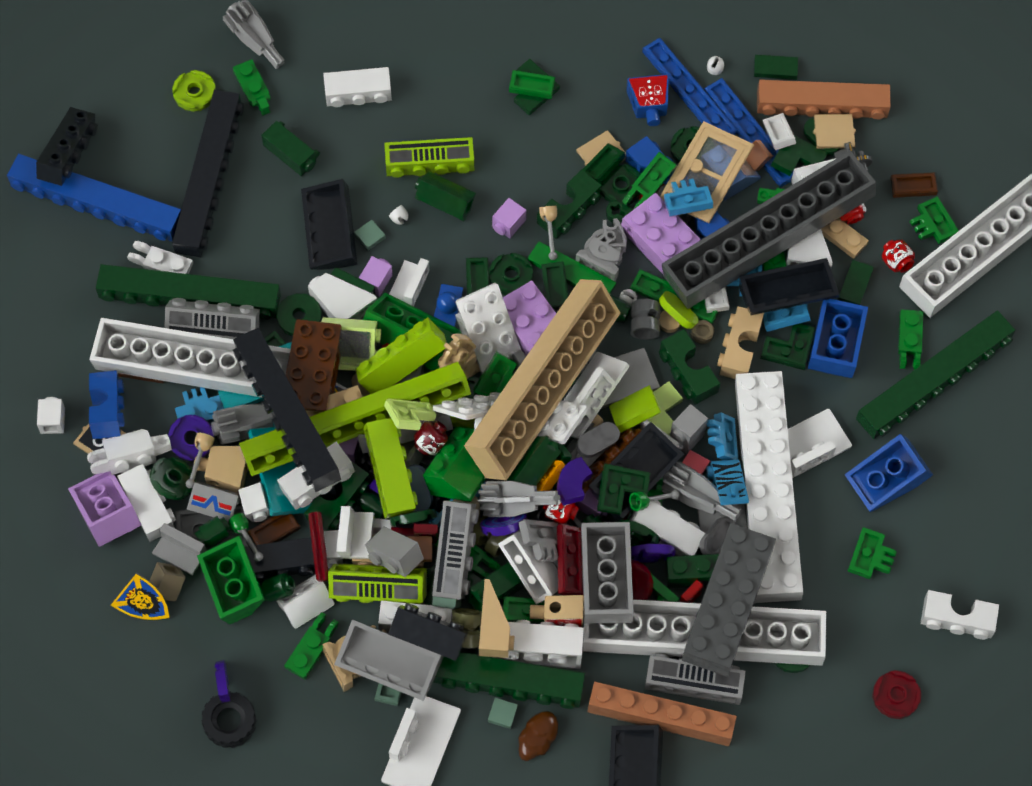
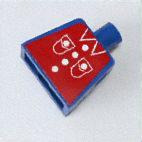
M668 74L627 78L626 90L636 118H647L649 126L659 125V116L667 115Z

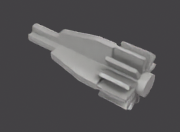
M248 0L233 3L227 9V14L223 16L225 24L233 33H236L237 37L259 56L264 54L274 68L278 69L285 63V60L273 47L274 39L257 10Z
M262 404L239 405L213 411L212 417L214 422H211L213 435L217 436L220 445L249 438L248 432L250 429L273 427L271 419L274 417L271 413H266Z
M677 462L676 466L673 465L672 469L665 474L663 479L665 484L662 486V492L668 494L673 490H677L679 492L677 501L680 500L689 507L711 514L718 511L734 521L741 515V508L734 504L720 505L716 486L705 476L682 462Z
M486 481V484L481 485L483 490L478 492L480 494L478 502L481 504L479 509L484 510L483 515L488 517H515L538 510V505H558V500H560L558 491H537V486L517 481Z

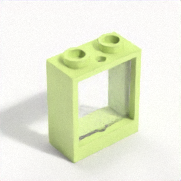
M322 318L321 322L340 324L342 327L338 346L341 354L339 370L356 371L361 362L370 359L379 351L376 350V346L381 341V329H377V321Z

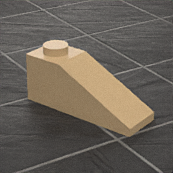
M485 579L479 656L508 658L509 650H514L515 636H510V626L490 579Z

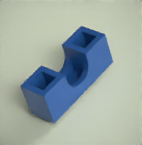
M117 370L89 373V392L92 404L98 405L89 407V426L92 438L101 439L121 436V427L125 426L124 414L120 412V410H124V398L120 396V393H124L123 379L118 378Z

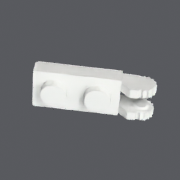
M135 241L133 247L137 251L147 254L146 258L131 252L127 256L129 261L141 265L144 269L189 274L193 265L192 259L154 246L150 247L148 244L140 241Z

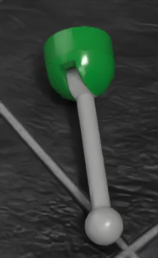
M673 490L668 494L648 497L645 492H634L629 497V504L632 510L641 511L649 506L650 501L667 498L677 499L679 492Z
M243 513L233 515L228 521L230 528L235 533L243 534L254 553V559L261 561L263 554L258 552L246 532L249 527L247 517Z

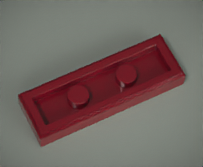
M560 524L557 526L558 594L583 595L581 528Z

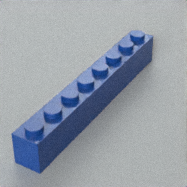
M21 154L17 155L7 174L11 187L17 191L22 192L24 190L32 193L37 198L50 199L57 205L63 206L65 204L78 212L83 213L85 211L98 219L103 220L105 218L113 221L118 226H128L139 233L144 234L146 232L154 235L159 240L173 242L181 209L72 172L70 178H66L62 186L39 180L36 174L37 160Z

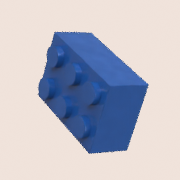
M834 299L822 301L808 369L853 378L868 307Z

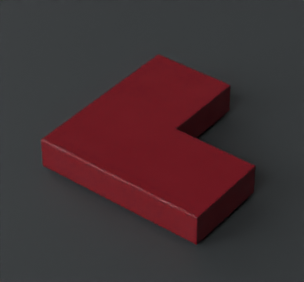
M414 523V528L391 527V530L406 537L432 536V543H436L439 540L438 525Z

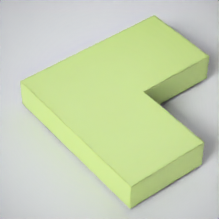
M667 382L653 392L661 412L647 420L670 436L674 421L666 412L681 403L683 398L673 385Z
M386 399L384 405L397 429L419 431L421 427L420 420L435 422L437 415L428 402Z

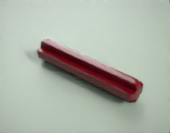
M311 512L308 516L316 580L324 582L328 581L329 570L322 514L320 512Z

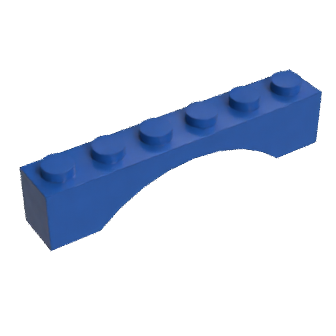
M646 136L626 150L625 161L630 166L636 168L641 174L658 152H661L660 147L655 141H651ZM672 174L667 178V180L663 184L666 185L668 183ZM686 175V177L684 178V180H685V182H686V185L689 186V183H688V180H689V179H688V177H687V175ZM716 211L710 223H706L693 216L696 235L701 240L730 223L728 219L722 218L718 211Z

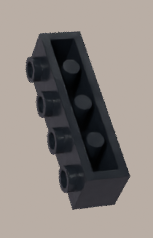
M73 107L69 108L36 162L37 179L62 186L66 178H70L73 166L79 163L82 151L88 148L91 136H95L98 124L95 123L94 113Z

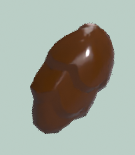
M544 711L536 714L521 731L518 740L519 756L522 760L529 761L537 756L545 755L551 743L556 739L558 721L552 712Z

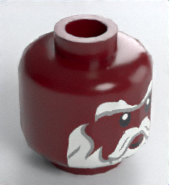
M432 421L424 422L420 430L414 434L415 448L426 456L429 454L436 455L449 440L446 426L440 421L435 423Z

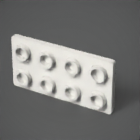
M493 283L456 300L459 311L455 315L461 333L468 336L476 345L474 352H476L475 355L481 374L484 373L496 351L513 360L512 354L519 350L521 351L498 284Z
M600 352L594 355L563 400L586 405L589 409L579 427H576L571 434V437L579 439L587 430L628 370L629 365L627 362Z
M492 392L490 396L475 395L473 399L458 398L456 402L445 400L442 401V404L433 405V411L464 420L475 419V431L500 393Z
M561 400L537 436H549L548 439L551 441L565 444L576 427H579L589 409L586 405Z
M826 409L788 429L792 478L852 447L850 440L830 409Z
M427 696L424 701L414 697L410 709L406 708L389 750L390 759L382 776V783L389 786H432L461 713L460 708Z

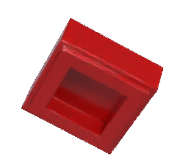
M696 580L681 595L680 602L693 603L701 595L703 584Z

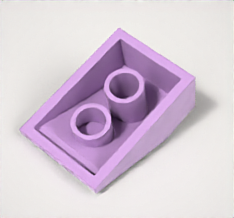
M111 471L94 475L68 488L99 547L141 526L132 504L115 475L111 474Z

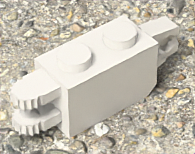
M140 429L118 437L102 440L104 448L90 452L87 455L89 463H93L90 466L92 473L97 475L111 471V474L114 475L126 472L141 464L144 466L153 464L157 461L156 456L168 452L172 448L167 434L150 437L147 430Z

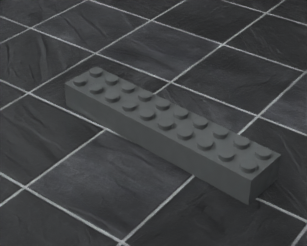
M850 150L663 262V276L686 308L689 309L734 282L739 276L747 274L876 196V181Z

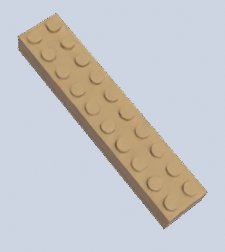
M579 280L465 443L464 447L485 478L507 481L620 315L619 309L601 280Z

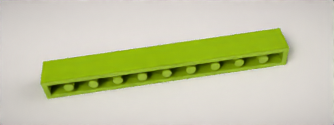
M455 362L310 416L309 418L327 448L336 441L339 444L358 437L360 434L363 435V427L367 422L391 418L384 407L386 399L428 402L433 408V405L442 404V401H454L470 395L471 392L464 371L460 364ZM273 430L239 443L251 476L293 461L291 455L294 453L291 448L286 449L281 439L284 436L282 431L277 432Z

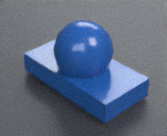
M441 284L436 301L435 318L453 327L456 326L457 319L455 315L459 313L456 300L462 298V287Z

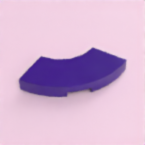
M582 457L567 463L559 475L557 491L563 506L583 501L585 497L582 484L591 479L593 473Z
M225 660L217 661L215 663V676L218 696L222 703L230 701Z

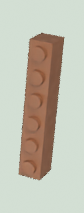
M759 80L757 89V113L764 115L784 113L787 116L807 115L814 117L815 114H852L854 119L861 117L882 119L887 118L890 111L889 84Z
M594 682L588 706V713L638 725H659L663 731L725 746L730 745L737 717Z

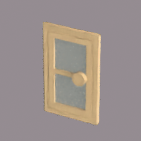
M703 121L661 193L660 198L664 201V194L673 193L671 182H676L678 188H681V180H685L686 185L689 186L688 180L693 178L697 188L708 186L713 200V208L687 214L710 223L754 144Z

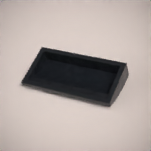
M339 179L301 189L310 269L324 270L358 265L349 186L344 179Z
M827 258L739 276V288L750 315L839 297Z
M650 422L610 465L650 472L649 492L684 453ZM602 472L588 486L597 500L599 498ZM624 493L622 513L620 515L611 514L617 522L622 520L632 510L629 504L631 494Z
M659 725L612 726L609 786H661L663 730Z

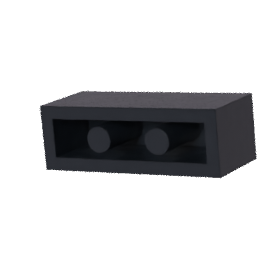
M311 537L255 545L258 552L263 554L261 561L254 559V553L250 546L245 547L258 583L282 573H286L289 576L296 574L308 576L315 572Z
M406 603L405 606L400 605L397 608L388 635L456 661L461 653L468 630L463 629L464 625L451 620L450 623L442 621V616L432 612L424 614L419 612V607Z

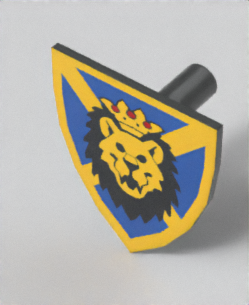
M137 572L111 603L112 607L131 617L146 620L170 618L168 604L163 594L152 582Z

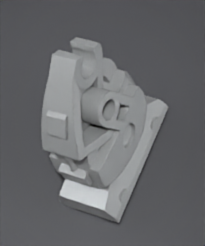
M617 218L613 219L614 227H608L607 220H603L602 229L595 231L586 241L584 249L578 251L575 260L615 282L619 274L618 266L622 262V254L626 252L627 244L626 234Z

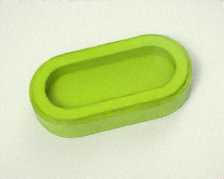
M666 291L661 295L659 303L662 308L684 328H694L698 323L696 314L690 308L687 309L675 294Z

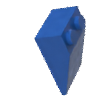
M902 434L896 436L844 474L869 512L908 493L933 476L909 439Z

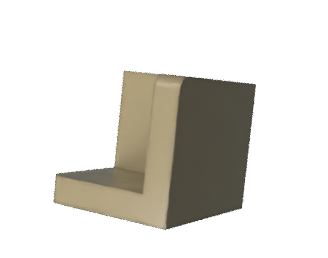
M157 562L150 582L160 590L165 600L176 601L186 577L181 569L176 566Z

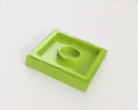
M650 385L609 405L615 425L620 433L661 412Z

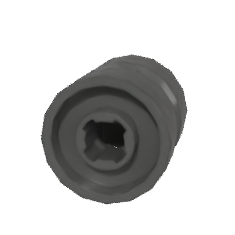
M638 299L632 302V337L650 340L660 335V321L658 319H660L661 305L658 301Z

